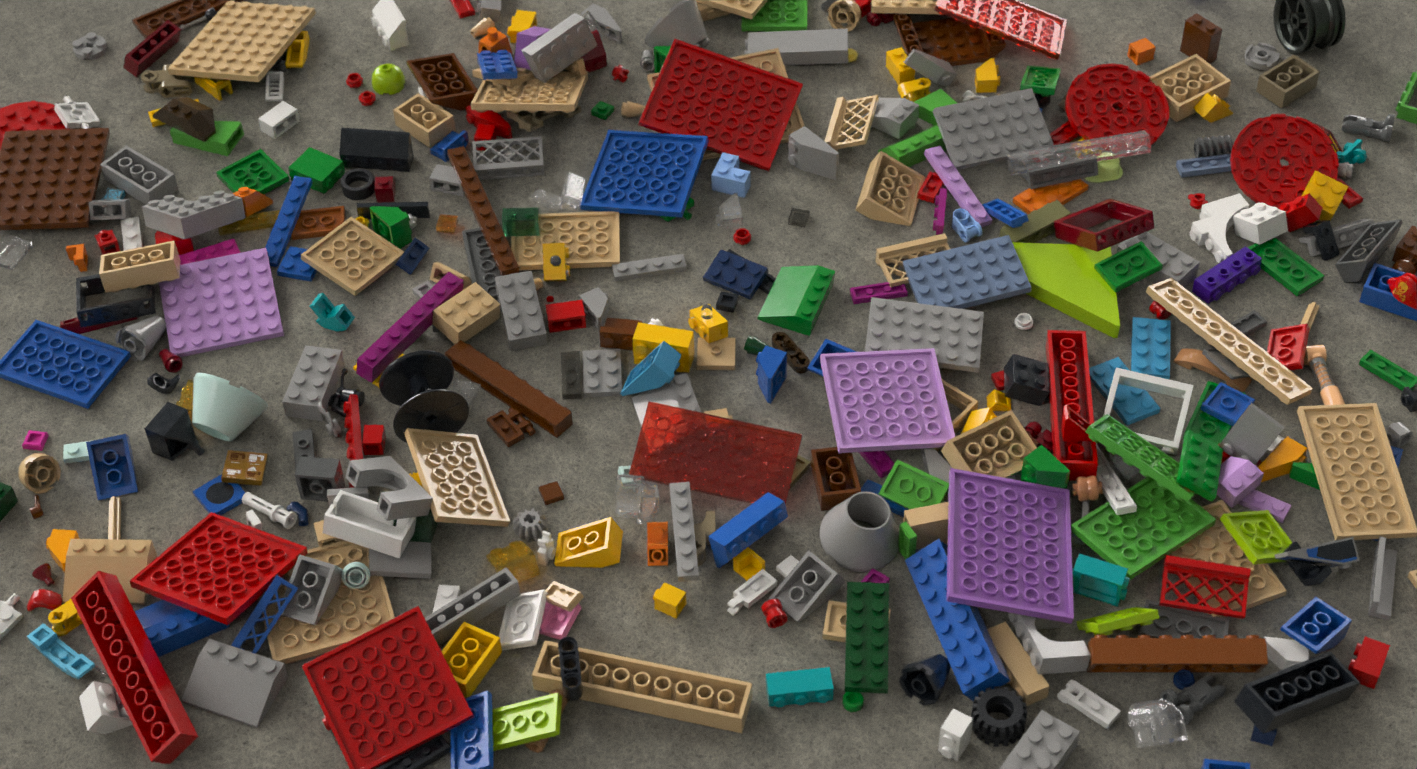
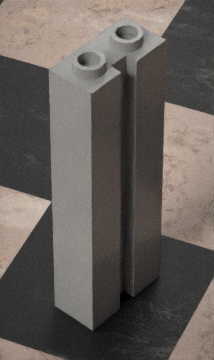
M848 29L749 32L748 39H745V49L748 50L744 51V55L778 48L784 65L848 63Z

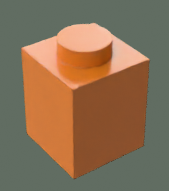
M1143 38L1129 44L1127 56L1136 65H1140L1154 59L1156 47L1147 38Z

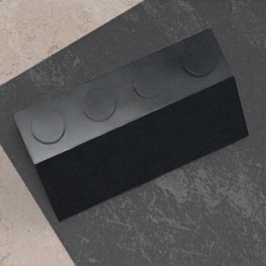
M341 128L339 155L344 167L410 172L414 159L410 132Z

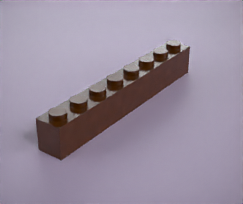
M460 340L445 352V356L451 360L455 371L509 407L514 406L516 409H519L526 418L556 438L573 425L572 412L567 407L561 406L553 398L544 395L541 390L535 389L527 381L518 378L512 371L506 370L498 362L492 361L484 353L474 349L472 345Z

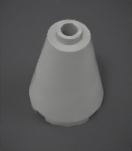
M155 315L121 328L116 333V344L119 343L121 349L130 352V360L135 362L144 360L166 331L165 319Z

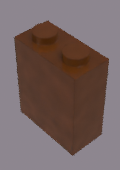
M1198 13L1185 20L1180 51L1189 57L1197 54L1211 64L1217 59L1222 28Z

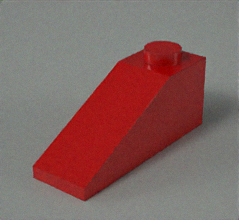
M471 105L466 107V119L469 124H473L476 128L478 124L495 125L497 136L512 139L511 126L497 112L493 110L477 112L476 110H471Z

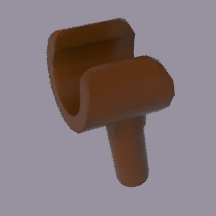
M39 495L34 496L35 506L29 508L34 519L44 515L40 506Z

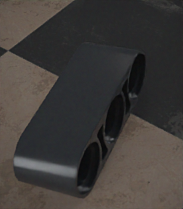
M564 637L558 643L563 694L567 700L575 701L580 699L583 694L578 643L572 637Z

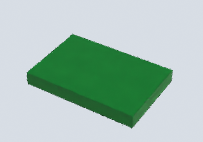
M1142 241L1095 264V270L1115 293L1163 268L1160 261Z

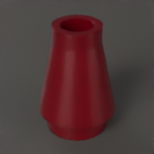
M168 349L160 351L159 357L168 372L176 373L181 370L183 363L180 356L170 352Z

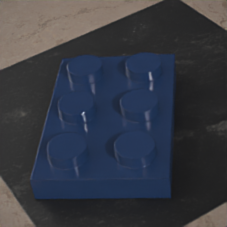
M720 250L704 274L703 280L751 300L769 271L765 266Z

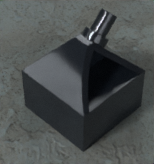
M167 402L144 428L152 453L173 461L186 449L193 450L199 456L205 451L198 444L199 442L196 439L187 409Z

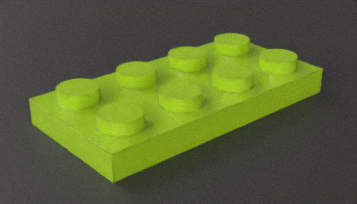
M554 693L492 709L493 751L560 735L562 696L559 693Z

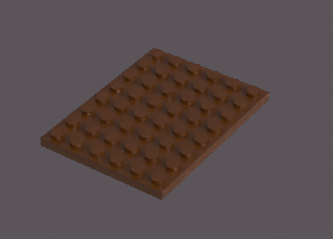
M109 128L6 131L0 150V230L89 227V202L95 200L102 171L100 164L104 162L110 136Z

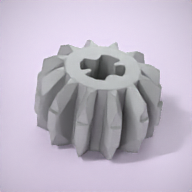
M534 508L531 511L524 509V513L518 512L517 517L513 520L515 534L518 535L520 540L525 538L527 543L532 538L536 542L537 536L542 538V531L547 532V518L541 510L535 512Z

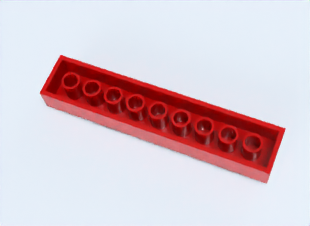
M1047 330L1046 359L1047 363H1049V402L1053 456L1070 470L1069 480L1076 481L1077 477L1087 478L1089 476H1096L1098 467L1096 442L1063 441L1061 430L1063 407L1065 405H1068L1089 423H1094L1086 331Z
M98 571L71 597V600L151 762L169 765L198 738V735L117 576Z

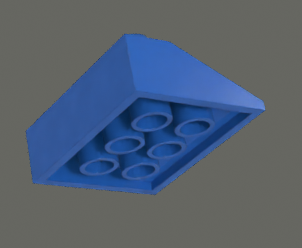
M165 600L135 611L158 657L230 627V625L223 624Z

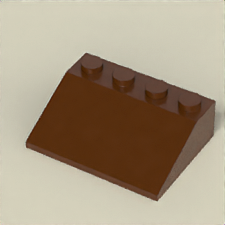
M454 53L408 60L406 62L430 103L459 111H465L466 107L471 105L478 90Z

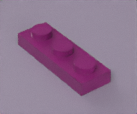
M940 188V194L936 195L935 206H938V208L935 207L934 218H937V220H933V231H936V235L943 234L947 196V189Z

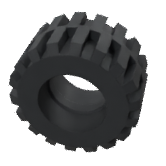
M994 686V689L986 688L985 692L981 691L978 693V697H975L971 718H973L972 731L974 734H977V738L980 741L985 739V744L989 745L991 742L994 743L995 747H998L999 744L1005 747L1008 746V742L1014 744L1016 739L1022 737L1027 719L1026 702H1023L1021 695L1017 696L1016 691H1008L1009 688L1007 687L1000 689L999 686ZM994 712H1000L1007 715L1009 718L1005 720H997L992 718L989 714Z

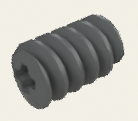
M1222 135L1218 137L1211 136V138L1208 136L1204 138L1198 137L1194 141L1195 158H1199L1200 154H1202V157H1206L1207 154L1213 156L1214 153L1220 155L1221 152L1223 155L1227 154V152L1231 154L1233 147L1232 138L1230 135H1225L1224 137Z

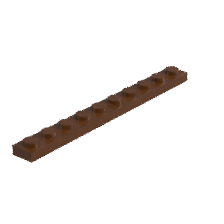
M465 147L447 150L450 162L501 276L518 273V263Z

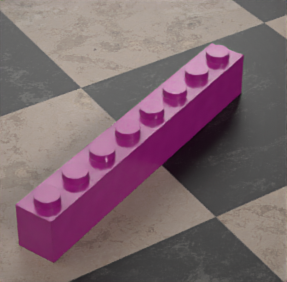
M448 272L357 358L356 374L371 383L379 377L389 364L396 360L433 324V310L463 291L464 280Z

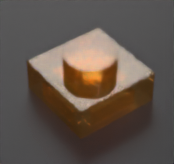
M440 214L436 225L437 232L455 233L458 217Z

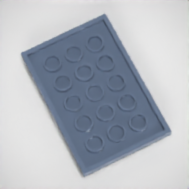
M1009 235L903 261V267L915 299L920 304L964 309L1031 292V285Z

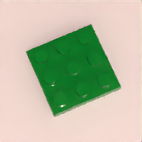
M261 149L216 172L217 177L233 193L241 187H248L264 195L290 181L289 175Z

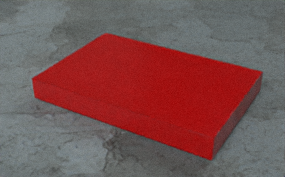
M1308 323L1271 329L1267 353L1289 370L1303 369L1310 329Z

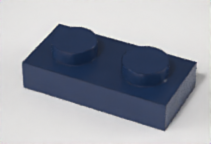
M415 237L396 265L411 275L429 250V247Z

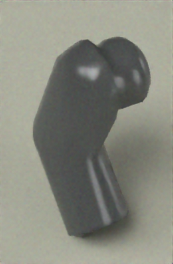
M277 60L271 68H279L280 72L288 70L286 68V61Z

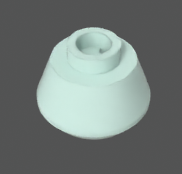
M361 562L349 563L342 571V581L351 589L363 588L370 580V571Z

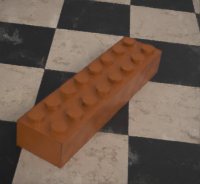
M1095 635L1087 644L1091 654L1087 672L1176 673L1179 670L1185 669L1191 673H1259L1268 664L1266 638H1259L1258 635H1248L1246 638H1237V635H1226L1224 638H1216L1215 635H1204L1202 638H1194L1193 635H1183L1181 638H1172V635H1161L1159 638H1151L1150 635H1139L1137 638H1129L1128 635H1117L1116 638H1107V635Z

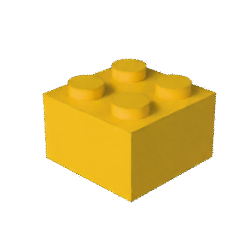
M1315 170L1302 196L1310 193L1322 206L1319 220L1330 221L1349 186Z

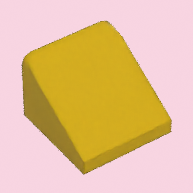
M994 389L987 395V408L990 407L992 411L1011 410L1010 398L1005 397L1003 392Z

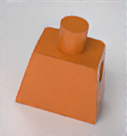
M495 27L488 28V35L479 41V53L485 50L491 52L507 50L512 54L508 37Z

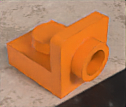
M84 244L66 246L69 260H74L75 266L78 265L80 272L87 271L88 254Z

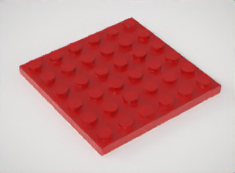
M211 512L130 580V585L132 588L229 625L267 591L276 575L282 577L296 564L299 554L306 556L308 552L305 546Z
M419 606L302 665L350 769H376L395 757L474 718Z

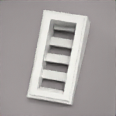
M283 71L267 72L266 102L283 101L285 79Z

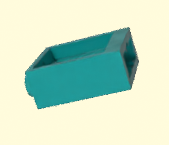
M1079 554L1072 573L1073 593L1118 607L1120 600L1124 601L1127 595V587L1130 580L1129 577H1126L1128 568Z

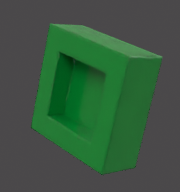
M599 101L591 109V115L606 120L615 109L614 106Z

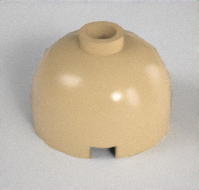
M853 0L835 1L828 10V20L834 29H848L849 32L859 24L861 19V9ZM847 22L848 26L843 27L841 23Z
M34 453L27 456L21 462L18 476L20 482L28 490L37 494L46 493L53 488L49 487L56 482V480L59 481L61 469L59 463L53 457L44 453Z

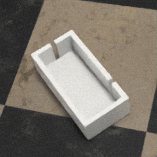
M340 490L333 504H331L324 515L323 533L400 559L414 534L417 517L397 519L395 527L393 526L394 520L387 521L376 510L378 502Z

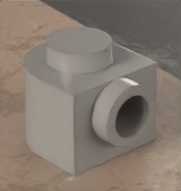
M1394 422L1387 428L1386 434L1389 443L1393 447L1400 448L1407 444L1413 436V432L1401 422Z

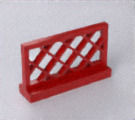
M1166 555L1163 565L1159 605L1245 619L1251 568ZM1168 573L1176 574L1180 580L1172 584L1167 575ZM1196 577L1202 583L1194 588L1188 579ZM1213 580L1219 581L1223 587L1215 591L1209 583ZM1182 583L1190 589L1184 595L1176 588ZM1233 584L1243 585V591L1236 594L1230 586ZM1205 586L1211 594L1203 599L1197 590ZM1225 589L1232 596L1226 602L1218 595ZM1172 590L1178 599L1175 601L1165 600V594ZM1194 594L1200 602L1190 604L1185 598ZM1215 597L1221 605L1213 608L1207 601ZM1236 600L1241 606V612L1232 611L1228 605Z

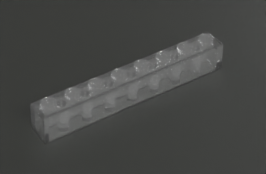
M1143 130L1006 153L1007 168L1012 176L1027 173V170L1090 157H1096L1097 161L1151 153L1150 135Z

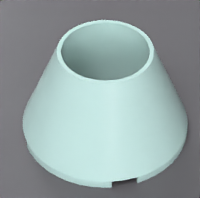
M196 373L193 383L192 425L210 436L232 442L268 406L261 397L242 386L239 389L230 385V381L206 373Z

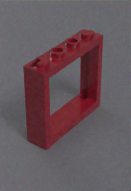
M1107 199L1054 221L1057 239L1096 252L1155 228L1153 211L1114 199ZM1112 218L1123 221L1097 233L1086 230Z

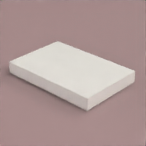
M545 590L522 593L506 604L499 634L502 651L537 644L547 600L546 594L548 595Z

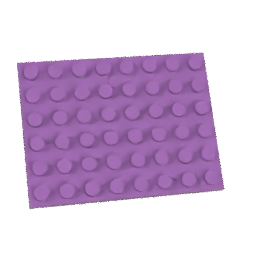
M951 468L949 472L947 601L1072 624L1074 606L1070 490Z

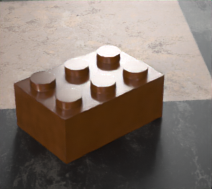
M837 447L811 450V469L821 511L831 510L844 500L861 492L852 452L838 453Z

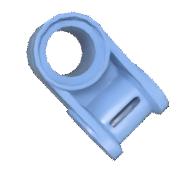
M959 208L953 212L952 228L965 243L969 242L973 237L982 236L981 225L975 221L967 210Z

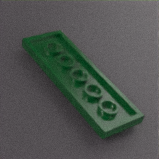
M847 582L844 692L888 694L889 583Z

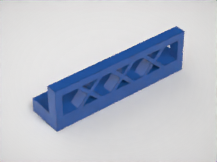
M276 575L231 646L242 649L246 640L254 638L255 648L252 653L257 654L297 592L298 587ZM282 585L292 590L288 597L278 598L277 592ZM277 603L279 609L277 614L267 617L266 609L268 606ZM266 621V631L255 634L254 628L257 623ZM257 637H261V639H260L259 642L257 643V639H256V638H257Z

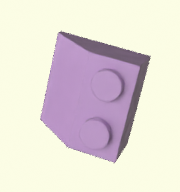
M1231 456L1221 464L1217 495L1233 508L1260 485L1264 473L1250 460Z

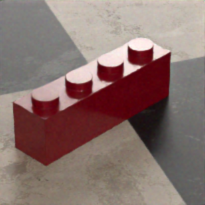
M167 20L125 55L123 68L137 78L179 42L181 29Z

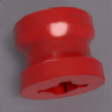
M1153 301L1149 307V311L1152 314H1156L1157 319L1164 320L1171 315V312H1168L1156 301Z

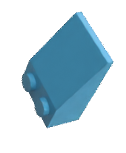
M663 341L630 371L620 394L626 396L657 389L665 383L669 384L675 377L674 371L680 365L679 359L681 354Z

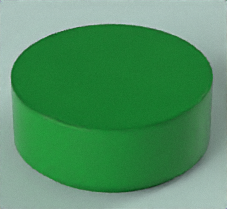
M846 692L842 697V705L849 712H857L864 705V697L860 692Z

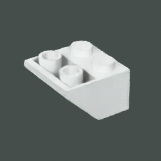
M93 681L79 697L87 731L107 734L133 725L114 685Z

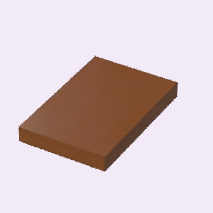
M337 206L301 210L292 232V240L325 237L346 221L345 207Z

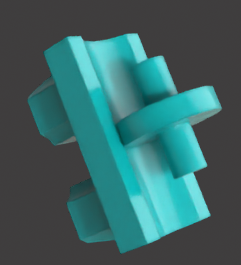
M1357 139L1354 143L1347 142L1343 148L1344 152L1337 151L1339 163L1349 162V164L1353 165L1355 163H1364L1367 160L1366 151L1361 148L1363 141Z

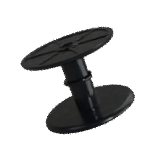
M430 350L405 354L389 364L380 377L379 389L383 397L390 403L401 406L395 414L393 428L397 437L406 443L407 440L404 433L407 428L457 433L468 419L469 405L465 398L455 391L447 390L454 377V367L451 360L444 354Z

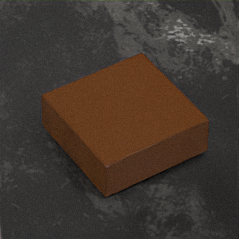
M557 481L538 487L545 506L564 500V495Z

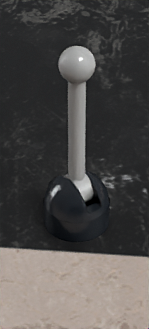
M212 7L205 12L204 17L186 25L182 24L180 29L184 31L187 27L205 19L210 21L217 13Z

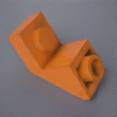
M647 522L648 566L668 565V522Z

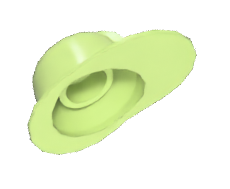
M1111 155L1100 156L1097 159L1098 175L1084 179L1095 183L1118 180L1123 175V169L1119 165L1120 159Z

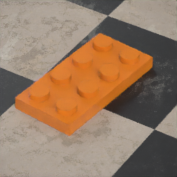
M1078 179L1035 189L1028 188L1015 196L1013 203L1027 214H1030L1032 211L1038 210L1055 200L1064 205L1087 191L1089 185L1083 180Z

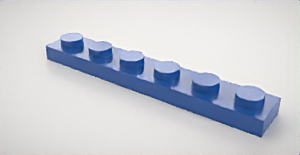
M294 176L265 246L270 266L278 267L312 186L311 178Z

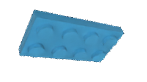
M1133 317L1131 371L1170 379L1171 320Z
M1119 357L1089 368L1090 381L1106 401L1109 396L1115 369L1129 370ZM1118 384L1112 408L1126 426L1160 413L1161 408L1146 390Z

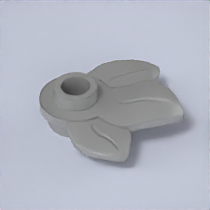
M320 401L318 409L328 422L325 425L329 435H334L336 438L338 434L342 433L336 419H331L330 413L323 409L322 402Z

